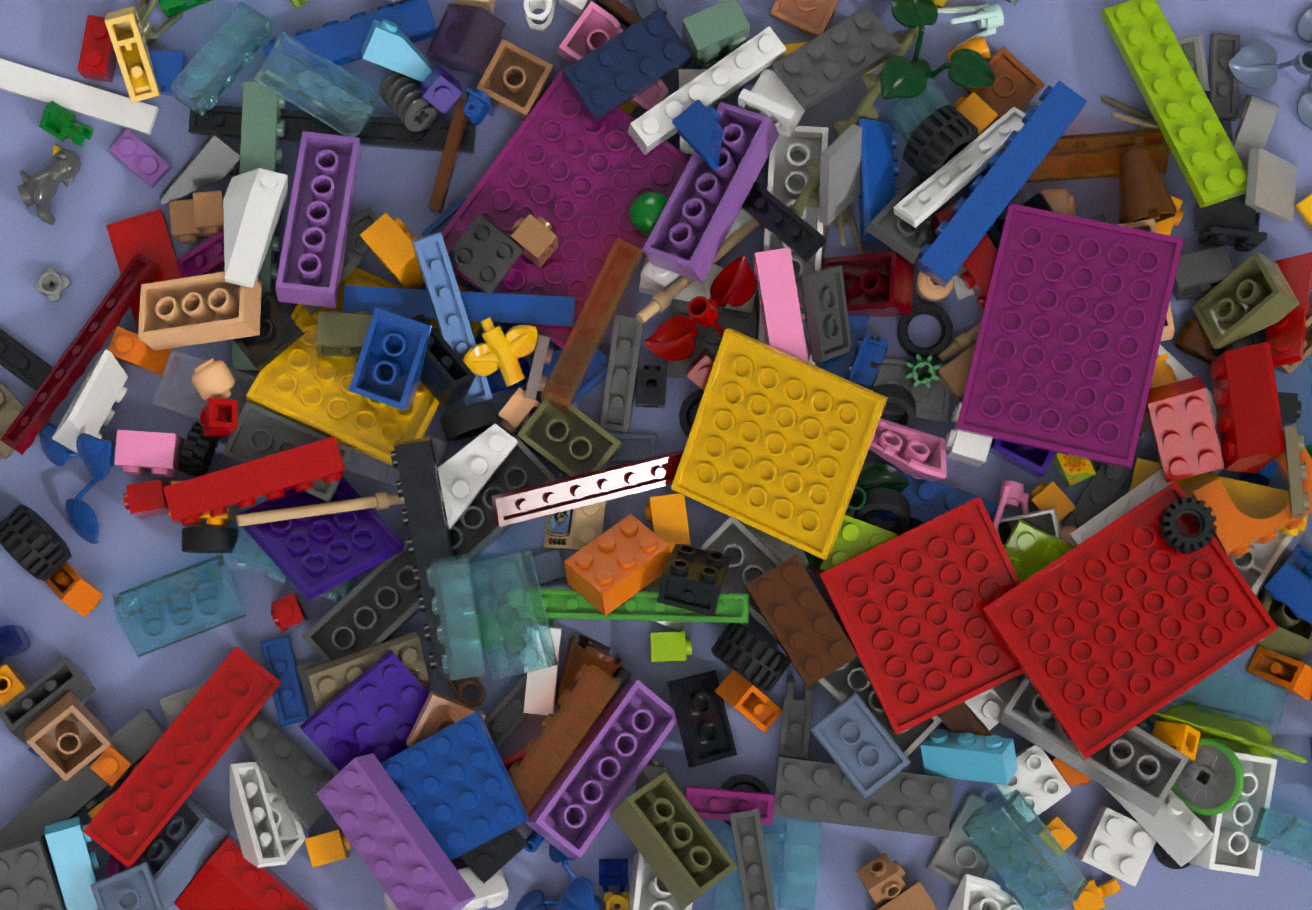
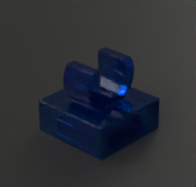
M628 858L599 859V886L603 885L605 893H608L609 885H619L620 892H624L625 885H628Z

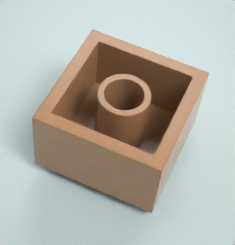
M502 39L476 88L486 93L493 105L525 120L543 96L555 73L554 66Z
M71 691L24 728L26 743L65 782L112 745L109 730Z

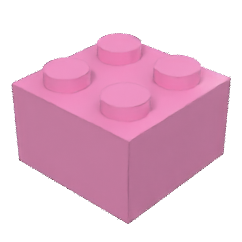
M117 429L114 465L121 467L122 472L128 473V475L145 476L146 471H151V474L157 475V477L174 478L175 473L183 474V472L179 471L178 465L180 463L179 458L182 455L181 450L185 445V439L174 433Z

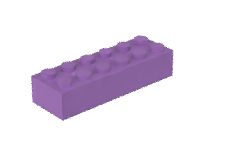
M720 102L716 109L721 117L718 122L723 129L718 168L713 171L694 151L643 248V252L654 266L699 282H703L779 136V132L770 117Z
M302 131L275 286L278 302L336 308L361 160L360 138Z
M638 679L628 680L601 713L528 815L530 820L525 823L568 858L580 859L611 816L610 813L619 805L676 724L677 720L674 709Z
M373 753L354 758L316 793L398 910H461L476 897Z

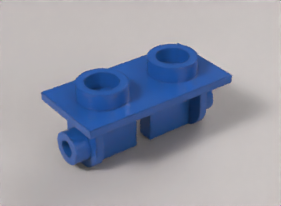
M466 88L465 91L468 99L463 106V111L466 115L467 123L478 126L482 123L487 113L492 117L494 116L492 103L489 101L490 97L483 91L476 88L473 92Z
M866 331L864 338H860L857 343L855 353L858 355L854 365L851 364L849 366L845 379L869 390L872 389L879 370L870 367V364L872 362L882 365L889 347L886 345L888 340L877 336L875 341L871 333Z

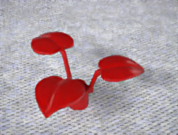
M744 255L738 257L717 275L710 288L711 298L707 299L704 296H697L689 302V318L679 315L669 318L659 326L653 335L644 341L645 345L656 356L667 361L676 362L686 359L694 352L696 343L693 337L698 335L697 323L702 327L712 326L723 337L724 330L716 323L718 320V310L715 307L724 308L727 303L733 307L742 306L753 297L756 291V277L747 258Z

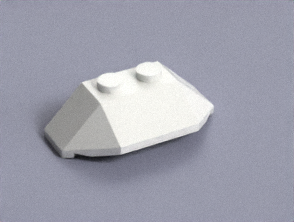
M257 762L231 764L229 767L230 810L244 859L257 868L287 864L305 841L300 819L294 811L290 810L285 803L286 800L277 787L275 788L268 779L269 776Z

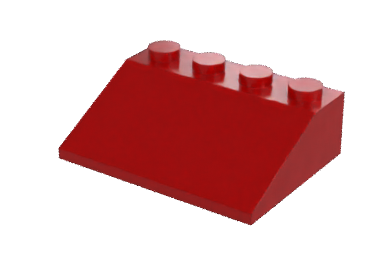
M233 836L224 841L174 903L181 910H317L269 867L257 868L244 859L240 843Z

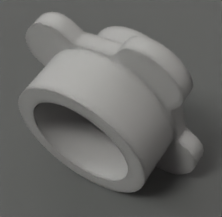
M49 267L45 269L44 274L35 283V289L39 293H45L50 301L55 302L60 299V293L63 289L69 287L70 281L67 277L58 275L54 268ZM51 282L55 283L54 287H50Z

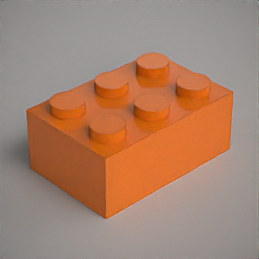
M629 514L564 561L567 584L606 616L662 575L670 556V546L636 517Z

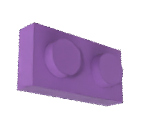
M128 128L108 149L152 188L172 168Z

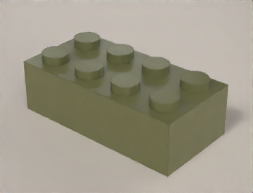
M666 772L626 798L610 813L682 909H685L738 867Z

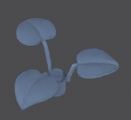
M1310 8L1301 16L1297 25L1298 36L1305 41H1309L1308 48L1299 53L1295 59L1276 64L1278 58L1276 50L1266 42L1255 41L1242 47L1228 61V67L1232 75L1240 83L1257 90L1269 88L1276 83V69L1294 66L1299 73L1309 74V90L1311 93L1301 96L1297 105V113L1301 122L1312 129V8Z

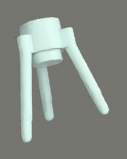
M987 3L979 6L937 8L938 14L976 12L973 15L950 20L951 24L977 20L979 28H985V30L964 42L975 36L979 38L996 34V28L1004 25V16L999 4L989 6Z

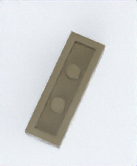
M1297 425L1284 426L1283 434L1286 447L1285 458L1291 519H1303L1304 510H1310L1308 492H1303L1302 481H1307L1306 463H1300L1299 455L1300 451H1304L1303 433H1297Z

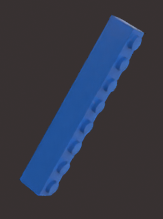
M1058 81L1053 88L1050 85L1047 86L1039 97V100L1042 101L1040 106L1036 110L1032 107L1021 121L1025 124L1019 133L1013 130L1004 142L1007 148L1002 155L996 152L987 164L990 170L985 177L979 175L969 188L973 192L968 199L965 200L962 197L952 209L955 215L948 223L944 220L934 234L938 237L932 245L926 243L918 254L920 261L917 268L943 288L947 286L1084 108L1087 100L1061 81Z

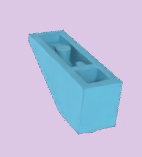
M374 19L361 48L362 58L423 82L434 69L432 64L408 37L398 29L399 26L386 19H383L382 22Z

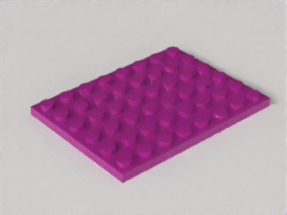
M563 68L442 231V236L447 253H449L478 214H483L510 237L513 234L511 231L513 225L521 217L526 219L531 214L534 218L538 216L544 218L552 226L551 230L557 236L559 247L541 268L521 254L503 278L506 283L497 293L576 297L575 327L531 325L536 327L539 334L551 337L550 342L569 354L643 252L648 238L644 237L630 220L629 212L633 201L645 192H659L669 200L690 157L666 140L644 155L628 133L630 123L636 119L620 108L597 123L592 124L562 79ZM452 265V269L455 274L460 276L462 279L467 281L469 284L474 286L479 291L485 292Z
M1009 203L956 430L1132 469L1184 239Z

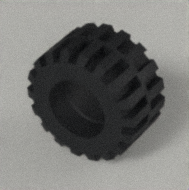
M944 106L929 115L913 132L904 149L903 160L926 180L976 139L978 128L953 106Z
M18 505L0 522V544L27 572L37 579L46 581L72 556L69 547L58 533L41 516L25 505Z
M729 623L711 648L715 657L762 690L769 692L772 691L791 663L785 654L740 623Z

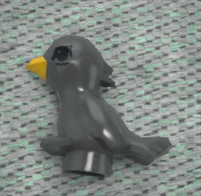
M53 145L52 159L44 170L38 171L30 177L24 170L20 171L24 184L17 186L20 196L26 207L36 204L38 217L45 223L54 225L56 222L55 217L50 211V203L57 192L59 183L63 182L68 187L69 182L73 183L75 176L79 173L81 161L74 151Z

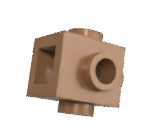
M886 853L872 859L868 864L855 871L877 907L907 889L901 878L906 875L897 860L891 862Z

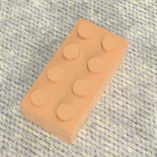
M224 271L141 284L138 339L157 351L260 335L262 281L257 278L254 289L225 282Z

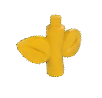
M491 317L481 321L480 324L485 332L481 335L486 343H480L472 347L465 354L462 361L473 374L479 376H488L500 368L507 387L523 380L525 376L518 358L526 357L534 351L538 337L536 327L517 325L510 328L504 334L500 326H494Z

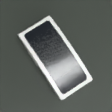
M1056 508L1002 517L997 529L1003 546L1018 519L1057 538L1062 537Z

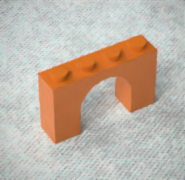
M1304 446V451L1299 452L1300 463H1306L1307 481H1302L1303 492H1308L1310 510H1304L1303 518L1312 514V458ZM1284 451L1274 459V462L1288 486ZM1219 478L1192 492V497H1195L1196 501L1203 500L1206 502L1204 504L1206 508L1209 506L1212 508L1213 511L1210 514L1211 516H1216L1214 525H1217L1213 535H1215V538L1227 555H1234L1235 558L1251 551L1249 546L1258 541L1263 545L1275 539L1277 531L1285 527L1290 531L1304 523L1303 519H1291L1289 500L1281 512L1270 518L1255 519L1244 515L1235 507Z

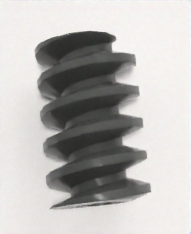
M394 71L381 83L379 89L381 99L398 116L408 130L419 132L426 129L434 121L437 114L436 110L432 108L433 105L422 97L420 88L417 84H414L410 77Z

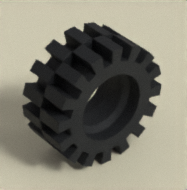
M195 422L191 427V431L189 430L187 434V439L184 441L185 445L181 450L182 455L179 458L178 468L181 472L199 477L208 472L209 465H211L212 458L216 453L215 449L218 446L219 442L217 441L219 437L204 436V429L200 422Z
M1183 497L1167 506L1163 510L1164 513L1160 515L1159 520H1161V523L1158 525V530H1162L1161 539L1167 540L1165 545L1169 548L1173 546L1176 552L1184 551V553H1190L1192 551L1196 552L1209 544L1208 542L1215 536L1213 532L1217 529V525H1214L1216 516H1211L1210 514L1213 511L1210 506L1206 508L1204 506L1206 502L1203 500L1198 502L1195 497H1190L1189 499ZM1188 514L1196 519L1198 530L1195 535L1185 536L1179 532L1177 520L1180 515Z

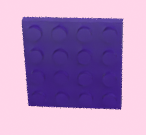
M342 476L331 502L362 498ZM295 489L285 491V496L272 501L266 500L240 514L327 503V501L305 491L296 492ZM372 508L242 526L307 601L402 552L404 543Z
M390 650L302 723L300 728L339 771L354 758L372 753L382 763L409 748L406 740L428 698L429 692L396 654Z

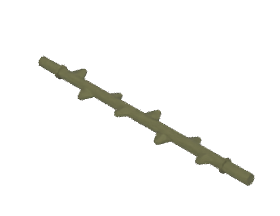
M918 26L914 28L908 27L905 34H891L900 45V52L894 56H904L919 33ZM881 71L878 75L865 74L862 81L868 91L849 120L834 121L833 126L839 134L838 137L851 125H858V119L876 120L879 114L873 103L881 92ZM808 161L805 165L811 178L794 205L789 207L799 217H802L806 206L819 207V195L816 190L820 186V162Z

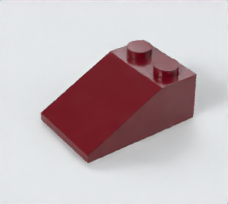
M885 251L823 258L822 269L842 265L848 315L870 317L911 315L914 264L897 252Z

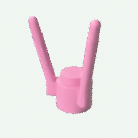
M1003 481L1001 483L997 503L999 505L992 521L996 531L1004 508L1017 509L1018 504H1022V514L1029 512L1028 501L1030 494L1023 493V484L1014 481Z

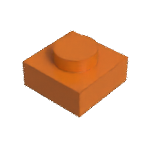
M110 745L90 768L111 787H114L133 763L115 747Z

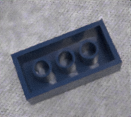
M658 8L564 69L561 77L592 124H595L686 65L692 55L662 10Z

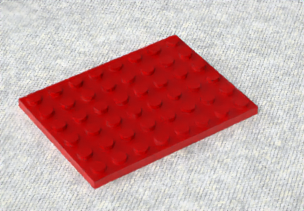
M1176 481L981 609L1083 760L1089 758L1278 629L1215 536L1208 542L1209 544L1196 552H1176L1173 546L1169 548L1165 545L1167 540L1161 539L1162 530H1158V525L1161 523V520H1159L1160 515L1174 501L1183 497L1188 499ZM1183 514L1177 520V528L1181 534L1193 536L1198 530V523L1193 516Z

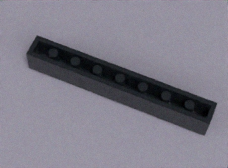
M432 437L398 442L394 446L395 451H391V461L393 468L399 469L400 480H396L398 496L399 498L404 497L406 506L405 509H402L403 523L405 527H410L411 537L407 538L409 554L415 555L417 566L413 567L415 584L421 585L422 595H418L421 613L426 612L428 623L424 624V634L426 641H431L433 652L429 653L431 669H437L438 677L472 672L475 663Z

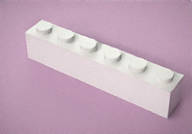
M767 27L631 122L628 129L629 135L643 154L646 155L678 132L672 121L696 100L699 99L705 107L708 105L714 107L761 74L764 69H768L772 64L782 59L786 47L771 27Z

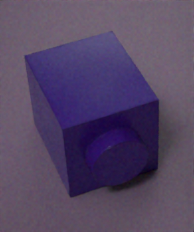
M439 65L432 70L419 86L422 97L443 114L447 112L463 93L460 82Z

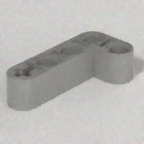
M1247 94L1239 112L1240 122L1232 140V145L1247 174L1249 150L1255 147L1264 149L1279 109L1278 104L1251 94Z

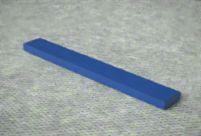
M344 285L343 313L354 314L358 311H365L373 315L375 307H379L407 318L423 314L426 319L436 320L427 289ZM460 291L470 322H481L491 317L493 323L575 327L576 297L505 293L488 295L486 292Z

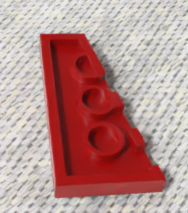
M1312 252L1274 261L1277 263L1300 304L1279 322L1266 327L1267 342L1270 343L1273 367L1302 361L1306 336V316L1309 314L1310 306L1309 294L1310 289H1312Z

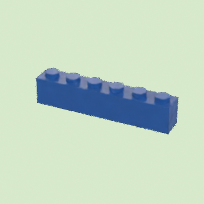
M404 0L405 3L396 6L385 4L378 7L377 11L373 13H356L350 16V20L340 23L338 20L325 23L321 29L314 31L312 29H304L298 31L295 37L288 39L279 37L268 42L269 45L262 46L274 83L282 84L363 59L361 48L374 19L380 22L383 19L394 22L399 26L398 29L412 43L438 36L428 0Z

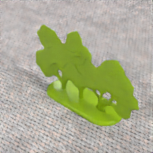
M1181 702L1172 705L1166 712L1156 711L1150 715L1163 722L1187 724L1201 732L1200 738L1218 740L1227 745L1232 751L1269 758L1274 754L1275 756L1300 763L1308 762L1306 757L1274 746L1272 735L1263 726L1192 703Z

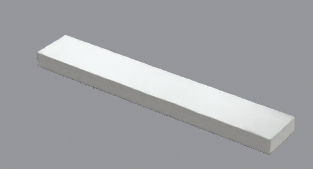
M0 58L1 90L46 104L54 101L66 110L151 135L159 111L158 107L140 101L131 103L130 98Z
M1015 107L1010 109L893 207L894 214L916 228L985 170L996 152L1002 155L1007 148L1004 142L1013 130L1019 133L1025 124L1021 121L1026 114Z

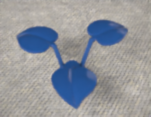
M47 423L39 432L40 443L47 458L53 464L63 466L67 463V457L80 456L89 474L93 477L76 495L75 500L70 498L66 501L65 510L73 530L87 542L97 544L99 543L97 542L99 534L97 517L92 508L87 503L82 502V499L99 480H103L109 473L108 468L114 466L116 442L99 439L90 434L83 433L76 440L78 453L71 452L66 446L52 439L57 427Z
M550 843V859L555 863L562 862V867L573 881L568 885L567 890L563 892V897L559 901L544 900L543 891L537 889L524 895L515 910H547L546 906L553 905L556 906L555 910H599L601 899L594 894L592 882L586 877L578 878L570 868L568 861L575 860L576 858H568Z

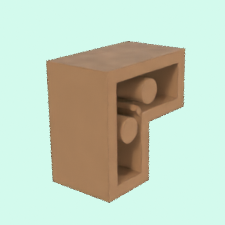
M223 191L193 193V199L169 201L172 236L176 240H180L181 244H192L198 242L197 238L209 237L210 239L224 230L223 199L225 194Z

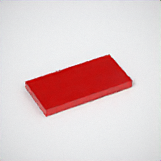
M162 209L106 225L120 274L123 273L134 256L139 253L159 266L149 283L182 278ZM140 295L137 297L135 304L131 306L137 331L139 329Z

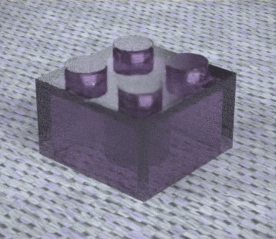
M449 3L426 55L450 70L483 75L491 61V56L497 43L501 40L502 31L506 23L482 7Z

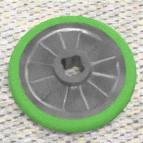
M1200 738L1195 761L1188 760L1172 790L1192 812L1201 815L1221 814L1230 809L1241 795L1244 784L1241 763L1236 754L1224 743L1211 738ZM1204 772L1210 775V779L1208 781H1206L1202 777Z

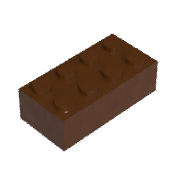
M796 554L744 586L805 687L812 685L858 656Z

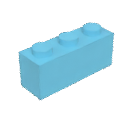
M936 729L920 744L925 775L1007 785L1018 770L1013 739L1001 738L997 735L983 736L975 735L971 732L957 733Z
M80 816L45 826L46 841L67 910H93L98 908L90 885L103 880V878H97L95 869L100 868L96 851L90 852L87 842L92 841V838L83 832L88 824L82 825Z

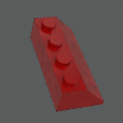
M1269 342L1223 352L1210 364L1209 374L1213 381L1214 389L1213 402L1216 405L1218 417L1217 430L1220 432L1221 455L1226 471L1257 473L1286 450Z

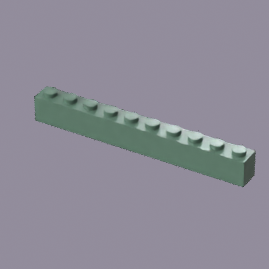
M243 81L239 175L258 168L278 173L279 165L284 163V149L280 148V137L285 135V120L281 119V108L286 107V91H282L279 83ZM281 212V215H280V218H279L278 223L281 222L282 212ZM276 229L258 279L262 281L261 297L270 291L278 300L277 293L274 291V280H277L276 270L279 269V263H275V251H280L281 239L280 234H276ZM233 340L231 370L259 372Z

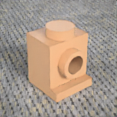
M520 387L498 414L499 418L502 419L500 425L511 434H514L516 431L518 432L533 415V411L537 410L541 405L534 399L524 397L525 391Z

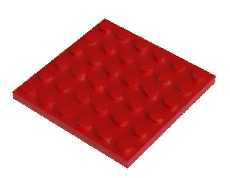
M979 496L818 573L896 735L1024 673L981 611V609L1021 582Z

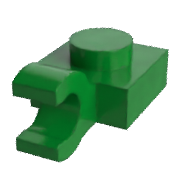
M54 101L46 105L39 125L40 128L62 142L69 138L78 146L83 145L85 138L90 140L94 131L86 124L75 123L76 115Z

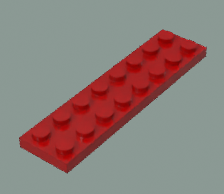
M236 646L83 832L130 869L282 682Z

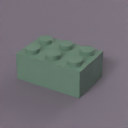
M724 0L682 21V42L692 55L691 62L695 69H709L749 40L750 24L738 0Z

